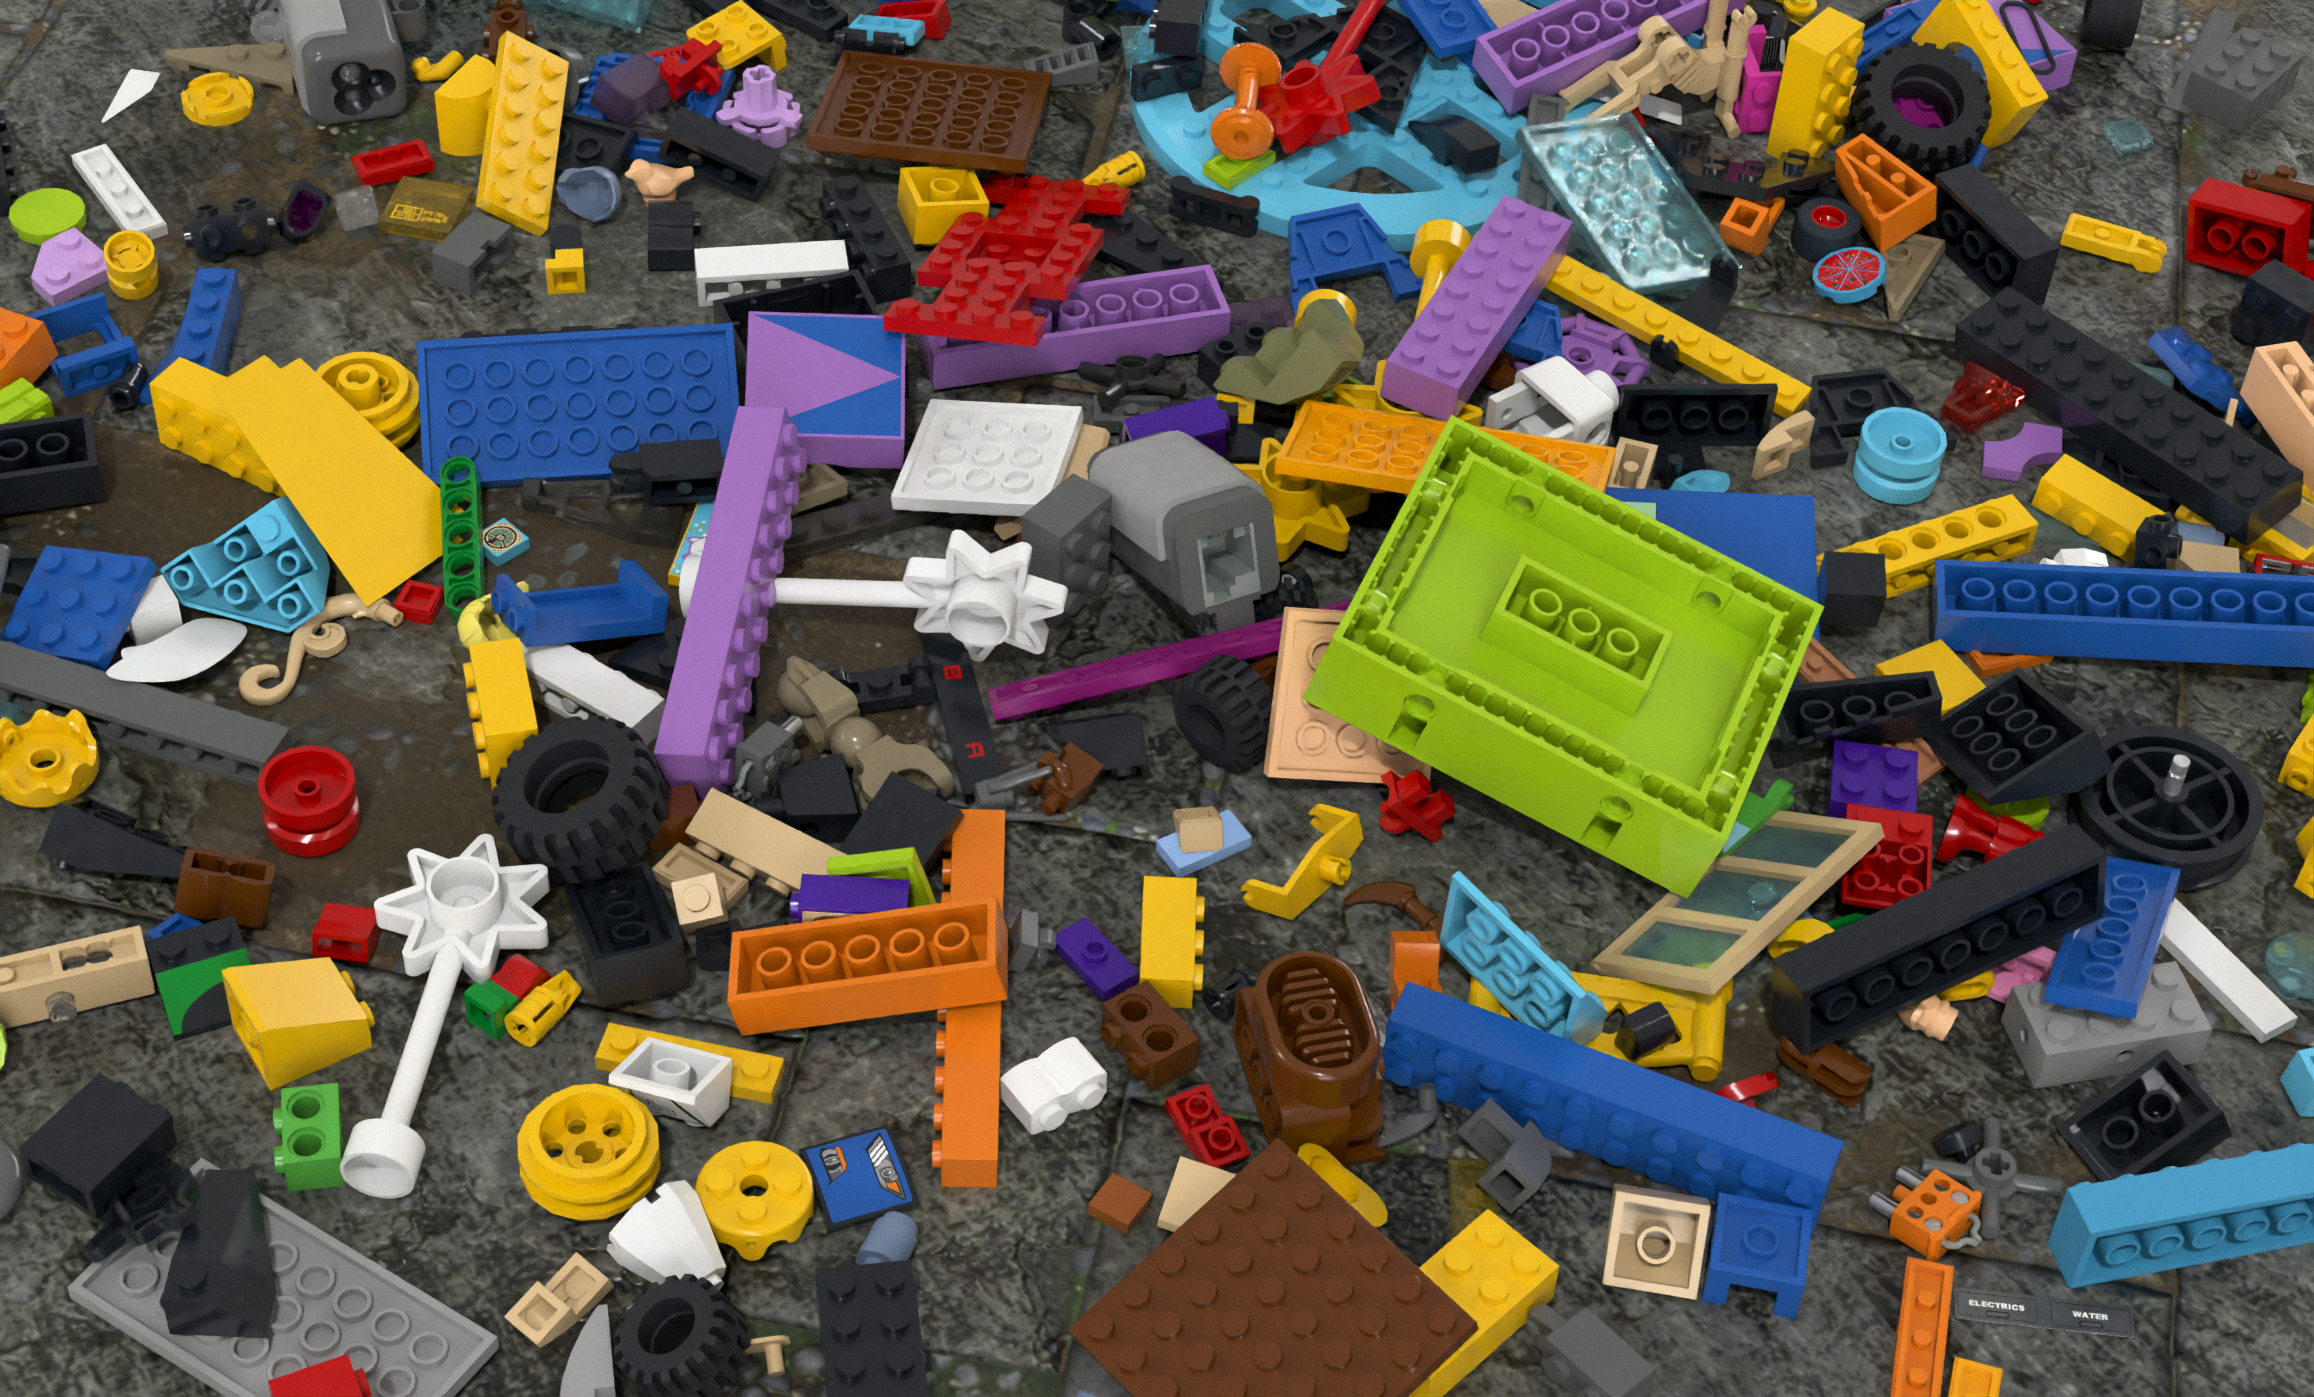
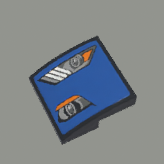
M889 1125L799 1149L800 1158L807 1165L812 1176L814 1195L816 1196L827 1234L876 1221L890 1211L904 1213L915 1210L919 1206L909 1172Z

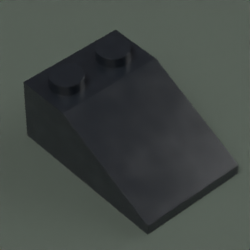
M2167 1048L2056 1127L2057 1131L2100 1182L2114 1180L2125 1174H2134L2136 1176L2158 1172L2169 1166L2183 1167L2195 1162L2232 1135L2222 1109Z

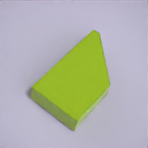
M1269 149L1263 155L1247 161L1232 159L1220 153L1203 164V174L1229 191L1275 163L1276 152Z

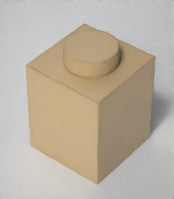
M715 872L671 882L679 925L687 934L696 932V929L729 921L722 883Z

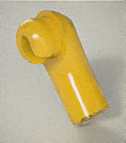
M452 50L438 63L430 65L428 58L424 56L422 58L419 57L411 63V69L415 72L414 77L421 82L446 80L464 64V59L459 52Z

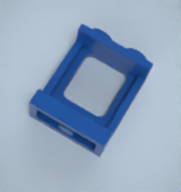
M103 291L28 314V317L45 323L54 345L59 341L91 331L99 333L105 343L63 358L58 351L59 355L48 368L66 399L110 385L119 379L127 363L132 362L133 367L135 362L139 363L136 345L130 336L125 338L122 336L109 314Z

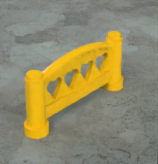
M1709 966L1700 967V968H1701V969H1707ZM1570 971L1573 979L1582 988L1595 993L1600 998L1605 1010L1608 1011L1606 1019L1616 1009H1621L1626 1016L1653 1002L1660 1001L1669 1012L1675 1026V1031L1680 1037L1679 1042L1668 1043L1636 1060L1625 1057L1615 1045L1614 1041L1617 1032L1613 1034L1602 1032L1587 1044L1586 1047L1643 1068L1686 1065L1690 1069L1692 1077L1703 1082L1713 1081L1718 1077V1073L1722 1070L1726 1004L1731 1001L1733 996V977L1714 995L1634 980ZM1471 975L1468 1003L1513 1019L1510 1016V1012Z

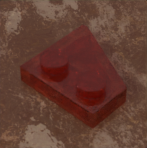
M1969 361L1964 366V375L1961 379L1956 380L1952 393L1948 394L1943 403L1942 417L1958 425L1960 428L1972 432L2023 404L2024 391Z

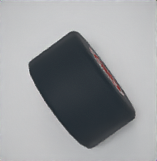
M1816 198L1808 200L1800 205L1796 213L1791 234L1792 246L1799 255L1815 263H1818L1819 260L1831 252L1842 248L1856 247L1861 228L1860 216L1853 207L1836 199Z

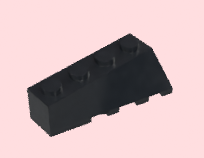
M1934 671L1795 684L1790 688L1769 741L1773 752L1832 747L1834 739L1858 743H1874L1939 736L1943 698Z

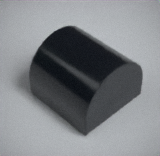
M1660 1001L1653 1002L1623 1017L1614 1043L1625 1057L1636 1060L1672 1042L1675 1038V1026Z

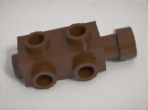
M498 0L496 10L490 11V25H483L484 46L489 47H482V57L488 59L494 65H496L499 38L507 30L534 44V25H527L526 10H524V4L521 0Z

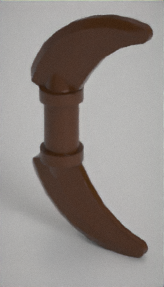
M1378 881L1356 889L1344 899V906L1346 907L1374 902L1396 906L1403 913L1409 914L1419 924L1422 931H1435L1438 940L1440 939L1444 915L1438 916L1435 912H1431L1418 900L1416 887L1399 881ZM1441 945L1439 967L1449 954Z

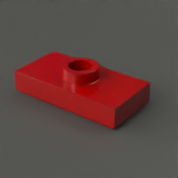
M422 139L351 157L352 166L364 188L390 181H398L406 177L435 170L434 160Z

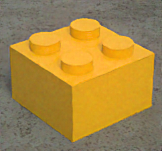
M961 166L900 168L897 208L914 245L933 246L938 244L957 217L964 213L977 212L981 213L983 217H988L990 203L974 171L965 170Z

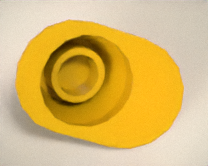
M1305 1143L1299 1147L1297 1155L1374 1227H1381L1387 1222L1388 1212L1385 1204L1378 1194L1365 1182L1343 1167L1332 1154L1321 1146Z

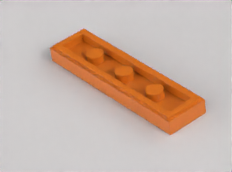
M1907 1256L1904 1265L1889 1397H1940L1954 1266Z

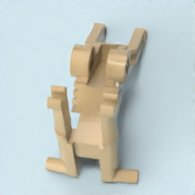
M1710 0L1707 21L1703 28L1704 39L1702 49L1691 47L1664 17L1652 16L1645 20L1638 30L1637 36L1641 44L1636 50L1618 61L1607 60L1566 89L1559 91L1558 94L1561 98L1566 99L1565 114L1609 83L1619 93L1618 96L1582 118L1581 121L1586 128L1583 130L1575 129V135L1582 142L1593 140L1598 132L1638 107L1643 96L1651 92L1657 94L1662 91L1664 86L1672 83L1684 94L1688 92L1699 95L1702 102L1709 101L1716 91L1717 101L1714 115L1721 121L1730 139L1738 137L1741 130L1732 112L1734 101L1738 97L1744 59L1747 56L1748 50L1746 46L1749 29L1755 24L1757 13L1749 5L1745 7L1743 15L1738 9L1733 10L1727 49L1723 41L1724 30L1727 29L1725 22L1729 0Z

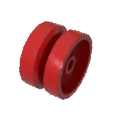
M302 746L291 748L274 756L262 768L257 780L261 809L263 810L266 835L276 848L289 855L302 857L327 855L344 847L357 834L361 823L355 776L353 766L344 755L327 747Z

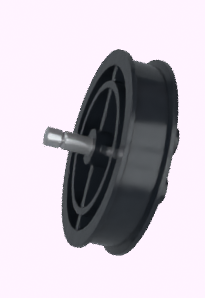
M2164 726L2128 727L2111 732L2100 738L2114 769L2103 775L2095 784L2086 786L2078 792L2069 793L2067 811L2070 824L2075 822L2107 853V856L2181 869L2177 891L2200 890L2221 884L2236 875L2244 867L2252 852L2254 839L2258 835L2263 823L2264 801L2255 778L2241 761L2223 747L2202 736Z

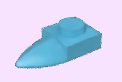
M1697 470L1675 479L1670 490L1727 492L1730 486V478L1725 472Z

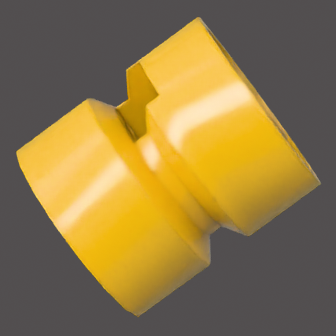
M124 230L112 235L104 245L103 253L111 290L117 296L127 300L146 298L155 291L159 281L155 248L151 239L136 230Z

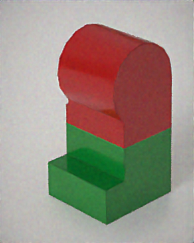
M521 954L513 955L504 963L499 973H495L483 985L475 982L464 992L467 1021L499 1041L508 1032L504 1024L505 1016L517 1004L521 1003L535 987L551 979L550 973ZM485 1013L490 1015V1021L484 1017Z

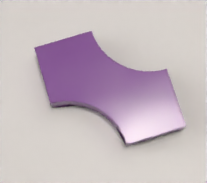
M2024 422L2021 432L2013 438L2004 441H1985L1982 449L1981 476L2019 482L2022 474L2027 469L2041 464H2055L2062 454L2063 428Z

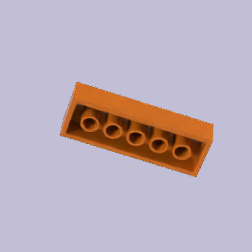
M996 895L732 932L727 1003L741 1036L1007 1000L1008 929Z

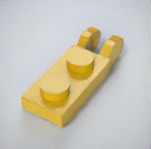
M2075 213L2070 214L2060 241L2061 245L2071 247L2077 251L2089 252L2106 257L2112 261L2132 263L2137 271H2145L2147 274L2156 273L2160 270L2162 266L2161 258H2164L2167 252L2166 243L2159 239L2156 240L2154 237L2141 234L2142 232Z

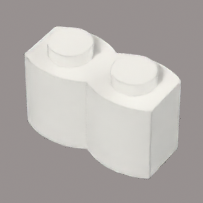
M1076 1037L1067 1038L1054 1044L1038 1058H1032L1018 1064L1000 1078V1098L1031 1135L1044 1130L1051 1131L1056 1129L1065 1121L1069 1113L1095 1107L1107 1092V1072Z

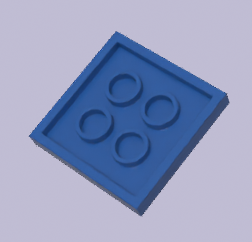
M46 545L0 634V640L10 641L18 646L41 653H50L64 660L86 664L94 669L106 671L157 566L149 557Z

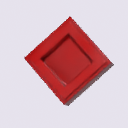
M407 579L392 607L403 613L404 620L432 626L445 602L444 587Z

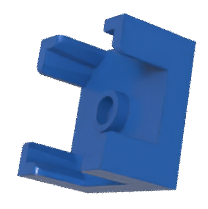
M1719 1192L1710 1225L1709 1242L1711 1243V1250L1703 1283L1701 1301L1723 1305L1726 1303L1730 1284L1777 1292L1773 1314L1796 1319L1806 1283L1813 1210Z

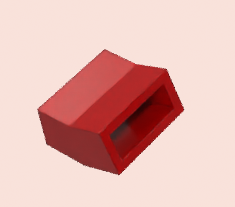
M325 903L320 919L312 931V955L368 963L382 931V928L377 925L375 909Z

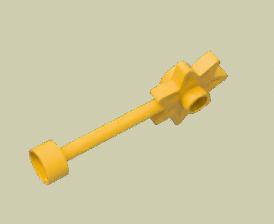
M1446 219L1431 220L1420 226L1415 234L1410 255V267L1418 278H1423V284L1414 321L1472 241L1469 232L1462 225ZM1381 360L1377 363L1374 385L1338 384L1333 388L1332 404L1438 420L1380 397L1387 360ZM1465 403L1456 417L1471 425L1481 427L1483 411L1479 407Z
M1330 289L1314 290L1307 293L1300 300L1293 328H1296L1304 318L1303 312L1306 307L1318 299H1337L1342 304L1354 327L1357 320V310L1354 303L1346 295ZM1324 393L1308 400L1322 402ZM1305 401L1297 404L1294 422ZM1274 438L1262 440L1259 465L1233 464L1263 488L1266 498L1271 503L1279 562L1286 561L1304 540L1336 551H1345L1348 548L1350 526L1345 518L1366 512L1369 508L1370 492L1364 487L1353 485L1333 487L1322 480L1307 479L1295 481L1287 478L1284 474L1274 473L1276 457L1282 447V444Z

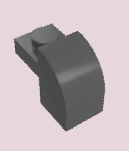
M1490 1097L1471 1113L1456 1130L1462 1138L1489 1162L1477 1183L1510 1214L1540 1188L1550 1172L1552 1164L1551 1153L1544 1136L1537 1126L1529 1120L1521 1127Z

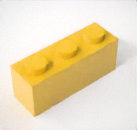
M2064 454L2041 478L2031 503L2034 507L2126 562L2134 561L2136 530L2145 517L2166 514L2067 454Z
M1144 876L1139 984L1147 980L1171 1008L1192 1009L1193 991H1202L1203 964H1195V956L1203 957L1204 930H1195L1196 923H1203L1205 897L1196 896L1197 878Z

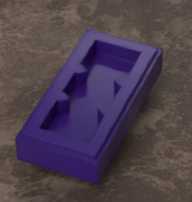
M1086 917L1056 933V948L1054 951L1103 1002L1139 982V971Z

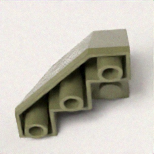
M1318 299L1306 307L1303 312L1304 318L1296 328L1277 327L1268 332L1261 342L1263 346L1255 356H1235L1226 361L1220 369L1221 375L1213 386L1219 391L1278 405H1296L1330 391L1346 380L1361 362L1365 345L1342 304L1337 299Z

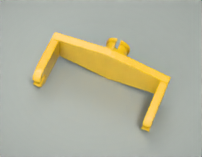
M1325 804L1314 805L1308 813L1310 816L1315 815L1310 823L1316 830L1325 835L1313 844L1283 888L1259 880L1249 879L1240 888L1241 891H1248L1242 897L1243 900L1256 910L1293 920L1329 889L1333 883L1344 885V880L1347 881L1351 874L1352 867L1349 859L1364 839L1359 814Z

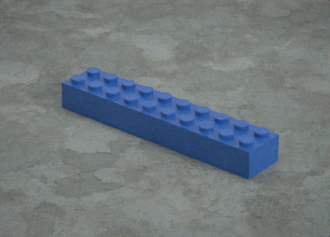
M1936 559L1931 594L1933 642L1942 639L1952 651L1972 652L1974 650L1989 653L2314 668V576Z
M1409 981L1405 985L1388 1018L1383 1049L1385 1073L1381 1077L1391 1080L1397 1085L1407 1086L1418 1090V1085L1421 1083H1434L1438 1100L1450 1102L1471 1111H1475L1490 1097L1521 1127L1531 1120L1546 1139L1562 1144L1568 1149L1578 1150L1605 1160L1613 1166H1621L1648 1176L1656 1182L1666 1183L1688 1191L1697 1197H1704L1717 1202L1720 1192L1813 1210L1810 1233L1812 1238L1829 1195L1844 1141Z

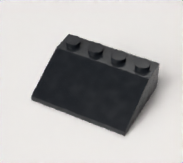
M2017 667L1942 715L1939 736L1921 737L1931 747L1937 758L1990 806L2078 792L2086 786L2095 784L2103 775L2114 769L2096 730L2020 667Z

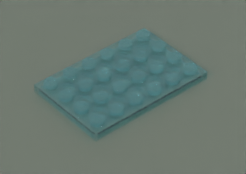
M1631 112L1526 126L1518 129L1514 139L1566 214L1573 221V224L1611 279L1624 286L1626 290H1632L1642 295L1700 285L1710 275V261L1717 253L1724 255L1722 259L1725 262L1731 258L1737 264L1739 276L1743 269Z

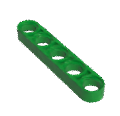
M465 456L450 458L444 462L440 469L444 599L451 617L455 621H459L460 615L465 609L455 607L458 600L465 596H473L476 600L486 595L481 483L474 462ZM456 472H470L468 477L462 481H450ZM463 501L471 502L470 507L466 511L461 513L452 512V508L457 503ZM461 533L473 534L466 543H453L454 538ZM461 565H474L473 570L469 574L464 576L454 575L456 569Z

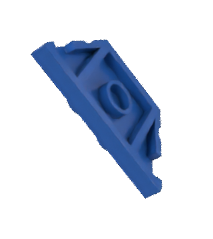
M2174 326L2157 331L2147 342L2189 391L2207 400L2225 413L2230 398L2237 399L2238 404L2235 414L2241 419L2242 423L2252 428L2258 422L2257 417L2244 401L2240 392L2232 385L2234 382L2233 376L2222 367L2216 366L2211 361L2214 357L2213 354L2200 343H2195L2182 327Z

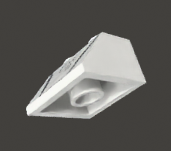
M647 1037L609 1074L608 1083L611 1087L620 1089L622 1092L632 1095L645 1104L652 1115L674 1117L684 1120L685 1123L691 1126L711 1127L729 1108L733 1058Z

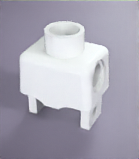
M1554 356L1516 372L1514 385L1489 396L1485 427L1500 429L1513 422L1525 434L1607 446L1613 412L1619 406L1618 390L1613 380L1605 372L1594 370L1583 375L1563 357Z

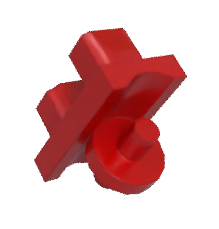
M693 37L682 48L681 58L685 60L684 63L673 55H669L662 60L659 75L670 84L668 96L678 101L692 89L696 93L703 91L708 95H714L722 88L720 77L723 75V70L719 67L717 53L722 50L723 45L713 40L706 46Z
M1418 769L1403 778L1399 777L1392 770L1381 776L1382 782L1389 788L1388 800L1382 802L1379 807L1381 811L1380 825L1385 831L1390 834H1399L1404 830L1410 831L1412 828H1415L1433 843L1444 837L1440 823L1456 814L1450 794L1443 789L1432 794L1429 780Z

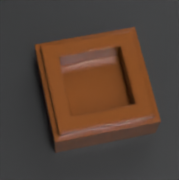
M1112 1173L1089 1202L1088 1215L1128 1235L1152 1204L1153 1194Z

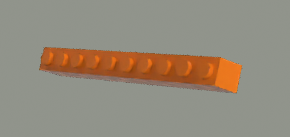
M959 809L965 816L943 848V852H952V859H943L942 885H951L950 892H942L941 903L996 895L1003 914L1005 810ZM1001 1001L937 1009V1022H946V1030H937L936 1057L945 1058L944 1066H935V1094H943V1103H934L933 1131H942V1140H933L932 1168H941V1187L997 1188Z

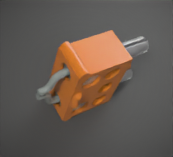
M1902 1165L1897 1170L1895 1177L1912 1188L1913 1191L1899 1184L1895 1188L1892 1198L1900 1202V1204L1895 1203L1879 1192H1874L1869 1199L1871 1207L1891 1219L1889 1234L1924 1255L1926 1261L1936 1262L1948 1249H1959L1966 1244L1976 1247L1982 1240V1237L1977 1233L1981 1226L1978 1215L1982 1193L1977 1190L1971 1191L1936 1168L1925 1178L1907 1166ZM1972 1226L1970 1230L1972 1238L1966 1237L1958 1240Z

